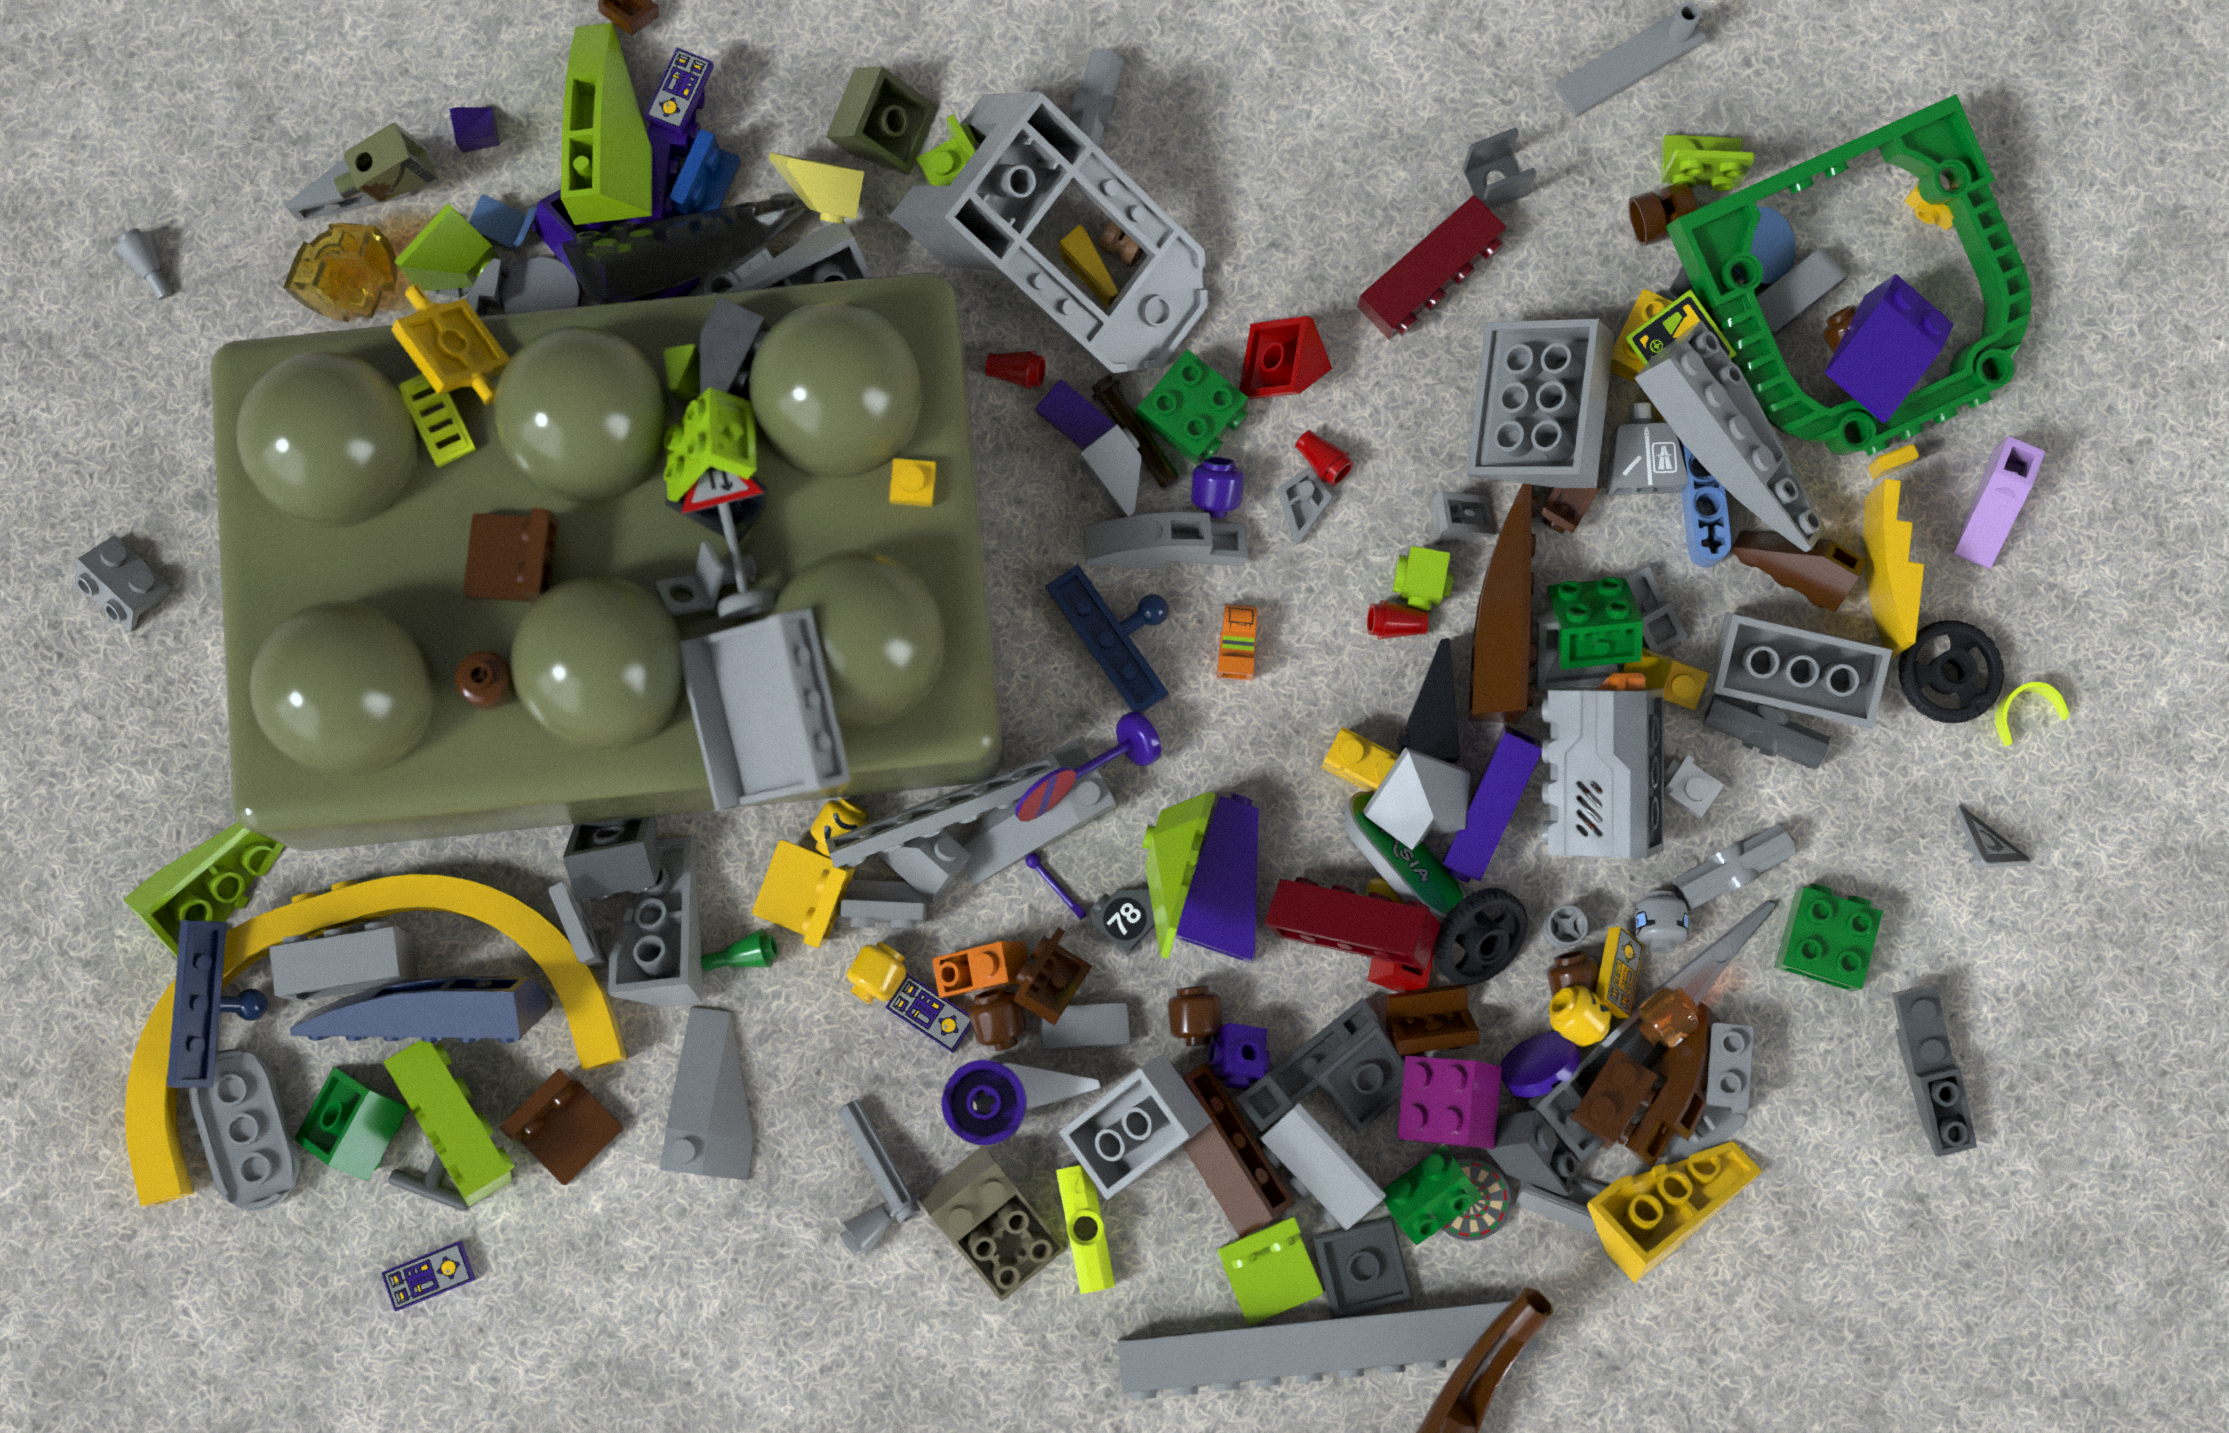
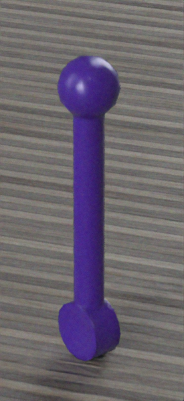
M1036 853L1026 857V865L1029 868L1036 869L1077 917L1082 920L1087 914L1041 864V857Z

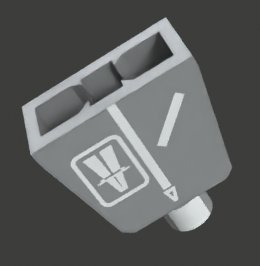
M1644 402L1630 405V424L1618 425L1612 433L1606 496L1681 493L1688 485V477L1677 435L1668 423H1654L1652 403Z

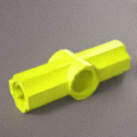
M1082 1165L1056 1170L1080 1294L1116 1287L1095 1183ZM1089 1216L1096 1221L1098 1232L1093 1239L1082 1240L1075 1235L1074 1224L1078 1218Z

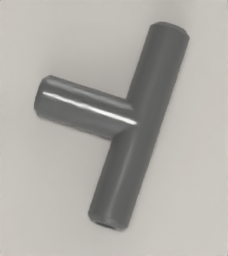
M437 1153L434 1155L425 1179L398 1169H394L389 1176L388 1181L390 1185L460 1211L467 1209V1203L460 1192L441 1186L446 1168Z

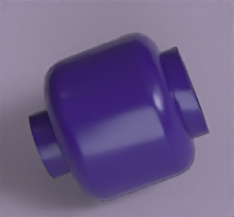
M1224 457L1205 458L1203 463L1197 465L1193 471L1192 503L1196 507L1203 509V513H1210L1211 518L1226 517L1228 511L1237 509L1241 504L1244 473L1235 466V461Z

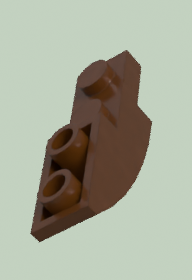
M1702 1002L1699 1003L1693 1013L1687 1016L1683 1023L1682 1031L1673 1045L1682 1037L1686 1038L1675 1047L1672 1045L1664 1051L1660 1065L1656 1070L1666 1080V1083L1657 1090L1656 1095L1651 1101V1106L1642 1120L1636 1123L1634 1130L1629 1136V1140L1625 1144V1147L1639 1161L1653 1168L1674 1134L1687 1141L1689 1140L1707 1105L1712 1025L1714 1023H1721V1021Z

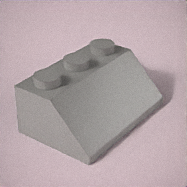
M1299 1103L1288 1110L1258 1139L1264 1145L1261 1150L1275 1169L1282 1164L1292 1174L1293 1177L1288 1180L1289 1184L1304 1199L1311 1195L1322 1206L1317 1213L1333 1230L1338 1225L1344 1230H1348L1387 1196Z

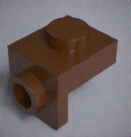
M598 0L599 13L630 36L659 17V7L652 0Z
M1598 485L1596 488L1554 487L1539 511V514L1545 517L1543 522L1559 533H1564L1565 530L1574 533L1601 487Z

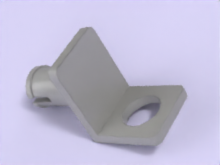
M702 541L695 575L657 581L655 590L660 600L673 616L715 609L721 586L737 583L731 558L719 560L710 541ZM750 554L741 556L747 581H755L754 576H756L757 572L753 557ZM682 588L691 592L694 599L687 603L677 602L672 599L670 592L674 589Z

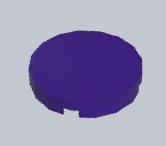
M1547 1032L1538 1034L1522 1041L1508 1052L1500 1065L1502 1066L1501 1080L1510 1093L1517 1097L1531 1098L1545 1095L1553 1090L1552 1084L1559 1080L1563 1084L1572 1077L1579 1067L1581 1056L1574 1042L1568 1041L1559 1033Z

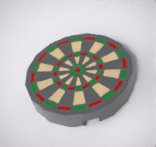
M1476 1158L1457 1159L1456 1161L1480 1192L1482 1198L1441 1229L1449 1236L1464 1241L1483 1240L1496 1233L1507 1220L1511 1207L1510 1188L1502 1173L1490 1163Z

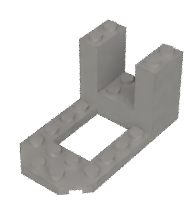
M1041 91L982 95L961 122V124L967 123L975 140L981 144L950 186L913 185L890 216L946 267L995 270L1105 372L1119 373L1127 372L1128 370L1163 367L1208 307L1207 289L1203 288L1202 267H1206L1205 250ZM1070 181L1148 254L1105 313L1026 240Z

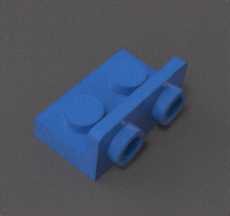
M702 129L699 130L669 196L676 215L707 227L713 226L741 164L738 155L719 148L715 134Z

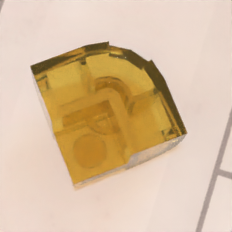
M352 223L329 224V230L319 234L312 242L307 243L303 241L296 253L283 288L306 308L328 318L343 322H349L351 316L373 319L383 291L394 292L398 266L394 262L397 259L394 248L388 238L376 226Z

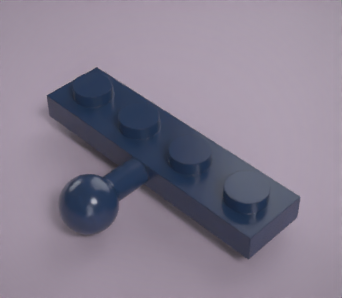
M1079 564L1045 586L1046 591L1131 712L1135 711L1143 714L1169 696V692L1129 637V635L1145 624L1155 626L1165 621L1168 616L1169 607L1162 596L1157 594L1144 596L1138 603L1137 611L1119 623Z
M181 920L167 1086L209 1088L214 1086L220 1012L236 1013L241 1019L246 1021L257 1020L266 1013L268 1001L265 994L258 989L248 988L241 991L237 996H221L227 922Z

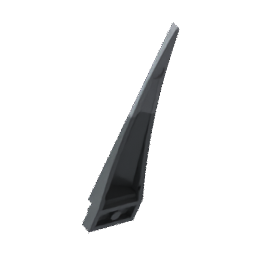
M1768 900L1762 903L1631 1009L1630 1017L1618 1019L1613 1023L1607 1035L1601 1041L1583 1047L1579 1051L1581 1056L1579 1067L1567 1082L1562 1084L1561 1080L1551 1085L1552 1091L1545 1095L1533 1097L1529 1101V1104L1534 1110L1539 1111L1578 1161L1582 1163L1603 1140L1570 1117L1612 1051L1618 1048L1649 1070H1652L1669 1044V1041L1655 1026L1671 1013L1677 1024L1676 1028L1669 1034H1674L1681 1028L1687 1016L1691 1014L1728 963L1775 907L1774 901Z

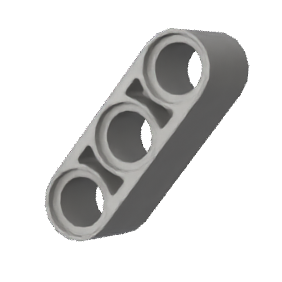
M1823 247L1817 249L1756 297L1773 337H1776L1795 322L1801 312L1805 314L1829 295L1827 292L1830 289L1834 291L1848 278V275Z

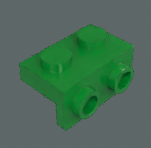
M1445 1145L1441 1146L1382 1190L1387 1195L1383 1202L1397 1224L1415 1245H1419L1428 1237L1434 1235L1439 1229L1461 1213L1467 1211L1482 1198L1480 1192L1469 1180Z

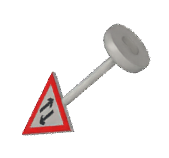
M709 466L688 489L681 514L714 506L719 507L739 593L726 597L719 602L718 612L720 619L742 618L774 609L778 602L775 592L770 589L749 590L729 507V502L764 494V492L750 478L745 479Z

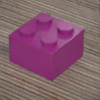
M1405 1056L1397 1139L1430 1144L1494 1149L1502 1066L1471 1060Z

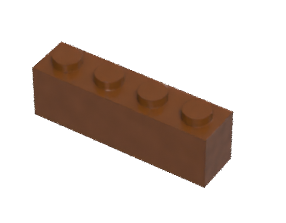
M1206 1062L1181 1078L1213 1122L1184 1143L1183 1148L1205 1180L1207 1187L1215 1196L1229 1222L1233 1225L1239 1237L1242 1238L1276 1218L1293 1206L1295 1202Z

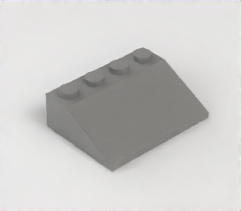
M1599 319L1486 322L1467 466V475L1469 477L1555 488L1597 487L1615 334Z

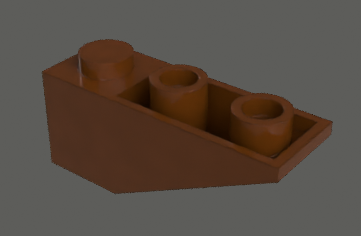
M1740 531L1730 551L1743 564L1759 568L1771 575L1773 580L1779 585L1795 589L1805 595L1815 606L1827 608L1834 613L1859 580L1866 559L1831 539L1819 538L1811 550L1804 552L1781 534Z

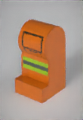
M1225 603L1216 678L1252 681L1255 661L1257 606Z

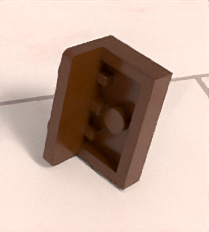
M1060 927L1057 928L1051 939L1046 936L1041 938L1031 957L1036 959V962L1033 964L1027 960L1015 979V982L1021 986L1013 998L1015 1002L1054 1026L1092 968V965L1058 945L1065 933V930Z
M1464 984L1387 995V1031L1399 1055H1419L1425 1051L1461 1049L1464 1046L1479 1044V1029L1468 1009V990Z
M1615 1048L1570 1118L1602 1139L1601 1146L1608 1150L1616 1142L1623 1145L1636 1124L1630 1121L1636 1110L1639 1108L1645 1111L1656 1095L1657 1090L1652 1088V1085L1658 1075L1618 1048Z

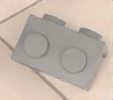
M116 535L77 558L75 582L79 590L87 597L92 596L104 608L106 615L113 622L120 623L129 632L137 627L139 615L170 594L171 586Z
M851 880L846 892V900H841V917L845 921H850V927L875 928V922L891 923V929L915 930L916 924H926L927 899L908 882Z

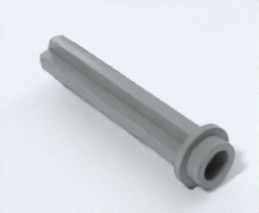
M854 1100L845 1104L839 1110V1116L893 1210L890 1216L892 1219L897 1218L900 1224L911 1220L921 1212L918 1206L921 1203L919 1197H913L861 1103Z

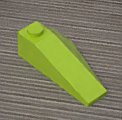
M1205 792L1161 810L1156 826L1148 824L1142 843V848L1149 850L1145 870L1160 957L1169 959L1215 793Z
M238 821L155 872L125 897L123 901L178 959L181 920L226 922L235 907L241 910L250 899L244 893L256 876L266 875L285 845L246 829Z

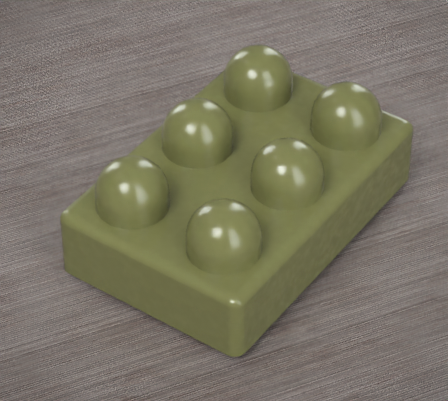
M917 273L480 316L479 318L510 358V361L502 374L488 378L496 389L493 404L485 405L476 390L470 386L450 391L477 450L439 468L436 466L398 388L399 384L423 373L391 331L393 325L237 340L223 345L215 353L211 362V389L232 800L234 814L239 823L246 829L299 851H315L715 810L683 675L679 641L704 637L766 620L770 616L809 608L811 609L851 782L732 808L975 784L995 776L1000 771L1004 761V748L965 345L956 294L951 284L944 277L934 273ZM718 297L765 317L770 329L755 354L750 369V385L744 394L738 393L737 395L738 398L752 403L756 446V471L752 475L757 477L767 487L765 509L739 544L741 556L750 554L756 565L757 574L754 576L755 581L748 582L749 590L770 589L775 592L778 601L774 609L766 612L726 620L720 619L718 604L722 599L739 593L737 583L721 586L715 609L675 616L670 613L655 590V584L659 580L695 575L702 541H710L719 560L731 558L726 538L665 505L667 482L664 480V472L667 466V449L664 448V437L668 428L672 424L675 425L686 413L689 404L694 400L697 401L699 397L679 401L673 398L668 388L663 352L666 348L695 344L700 353V333ZM434 390V391L429 392V393H427V394H425V395H423V396H421V397H418V398H416V399L419 400V399H421V398H423V397H425V396H428V395H430V394H432V393H434V392H436V391ZM442 402L423 411L424 417L444 408V403ZM450 418L431 427L430 430L433 433L453 422ZM455 434L438 442L437 445L441 449L461 438L459 434ZM893 459L936 462L933 507L890 503ZM531 508L549 509L559 521L551 589L541 595L534 603L467 598L463 594L473 514L530 517ZM677 588L670 592L672 599L677 602L687 603L694 599L691 592L682 588ZM481 650L493 651L502 656L511 665L516 691L511 700L504 706L493 710L479 709L467 702L458 692L455 683L456 669L460 662L470 653Z

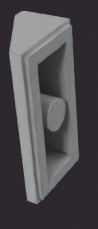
M1574 1175L1569 1194L1560 1195L1522 1181L1514 1205L1592 1234L1596 1226L1587 1204L1607 1187Z

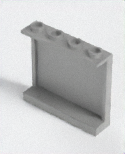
M810 608L770 616L766 620L704 637L679 641L683 675L716 811L851 782Z

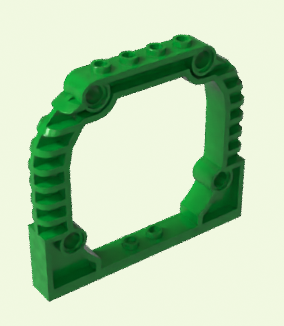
M1957 94L1679 217L1666 225V229L1699 302L1706 312L1710 311L1716 326L1737 354L1731 358L1732 362L1742 371L1743 377L1752 389L1768 421L1782 433L1807 442L1825 443L1827 448L1836 455L1845 456L1864 450L1866 455L1870 456L1890 447L1887 439L1899 434L1901 440H1904L1924 431L1921 424L1933 419L1935 424H1939L1957 416L1956 408L1965 403H1968L1971 409L1992 400L1990 392L2007 384L2014 374V363L2011 356L2018 351L2023 343L2021 341L2026 332L2028 322L2031 320L2032 286L2029 283L2026 264L2023 263L2017 250V243L2013 241L2008 230L2009 225L2006 219L2004 220L1998 207L1997 198H1994L1988 185L1995 181ZM1878 148L1885 163L1900 167L1919 178L1918 189L1924 201L1930 205L1945 204L1954 216V219H1952L1953 225L1979 281L1985 305L1980 339L1965 345L1956 352L1950 363L1949 375L1910 392L1885 423L1877 419L1857 400L1827 408L1803 393L1789 373L1756 299L1754 289L1762 281L1763 268L1758 258L1750 253L1755 229L1761 218L1756 205L1757 202L1788 188L1792 195L1814 185L1813 177L1824 173L1826 179L1836 176L1849 169L1846 162ZM1940 175L1947 178L1949 190L1941 185ZM1732 267H1736L1742 272L1744 278L1742 284H1738L1732 278ZM1984 362L1991 368L1992 374L1990 379L1983 373ZM1846 425H1849L1854 430L1855 440L1853 443L1849 442L1845 437Z

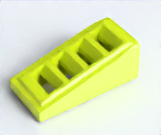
M420 374L398 385L415 424L438 468L477 450L450 391L440 395L434 392L417 400L416 398L435 390L424 374ZM442 402L444 403V408L424 417L423 411ZM451 418L452 424L433 433L431 432V427ZM459 434L460 440L439 449L438 442Z

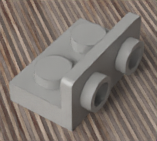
M1714 1023L1712 1025L1707 1105L1731 1108V1113L1748 1114L1754 1026Z

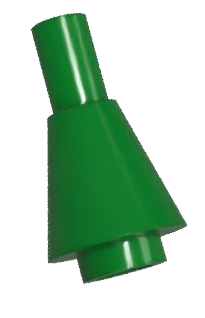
M760 928L729 945L725 950L702 955L701 964L704 971L725 966L771 968L773 959L778 956L777 944L772 934L767 935L765 930Z

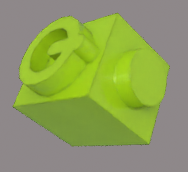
M1411 546L1407 556L1399 554L1392 592L1400 593L1399 599L1408 601L1407 606L1410 608L1427 611L1431 610V606L1438 607L1443 596L1449 597L1452 589L1454 574L1447 573L1450 553Z

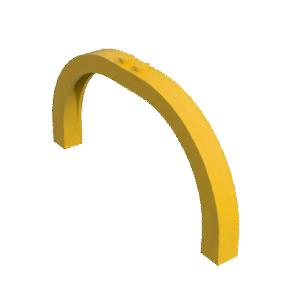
M424 874L383 877L358 884L355 883V880H347L332 885V892L317 896L316 892H308L291 898L292 904L253 917L226 932L222 991L240 973L260 959L270 954L269 947L283 945L282 938L308 935V939L323 935V932L327 930L346 928L375 918L412 911H441L474 918L493 926L509 936L525 949L542 968L562 1002L582 1070L592 1071L628 1059L612 1004L595 969L578 962L567 934L545 915L526 903L490 886L461 878ZM176 978L170 983L154 1007L141 1033L132 1059L127 1083L125 1103L126 1143L141 1207L157 1206L194 1194L178 1129V1088L167 1086Z

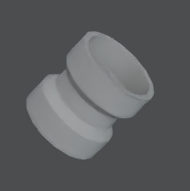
M1571 905L1557 907L1547 914L1542 922V933L1545 940L1553 947L1561 949L1569 948L1579 943L1585 937L1588 929V922L1584 913Z

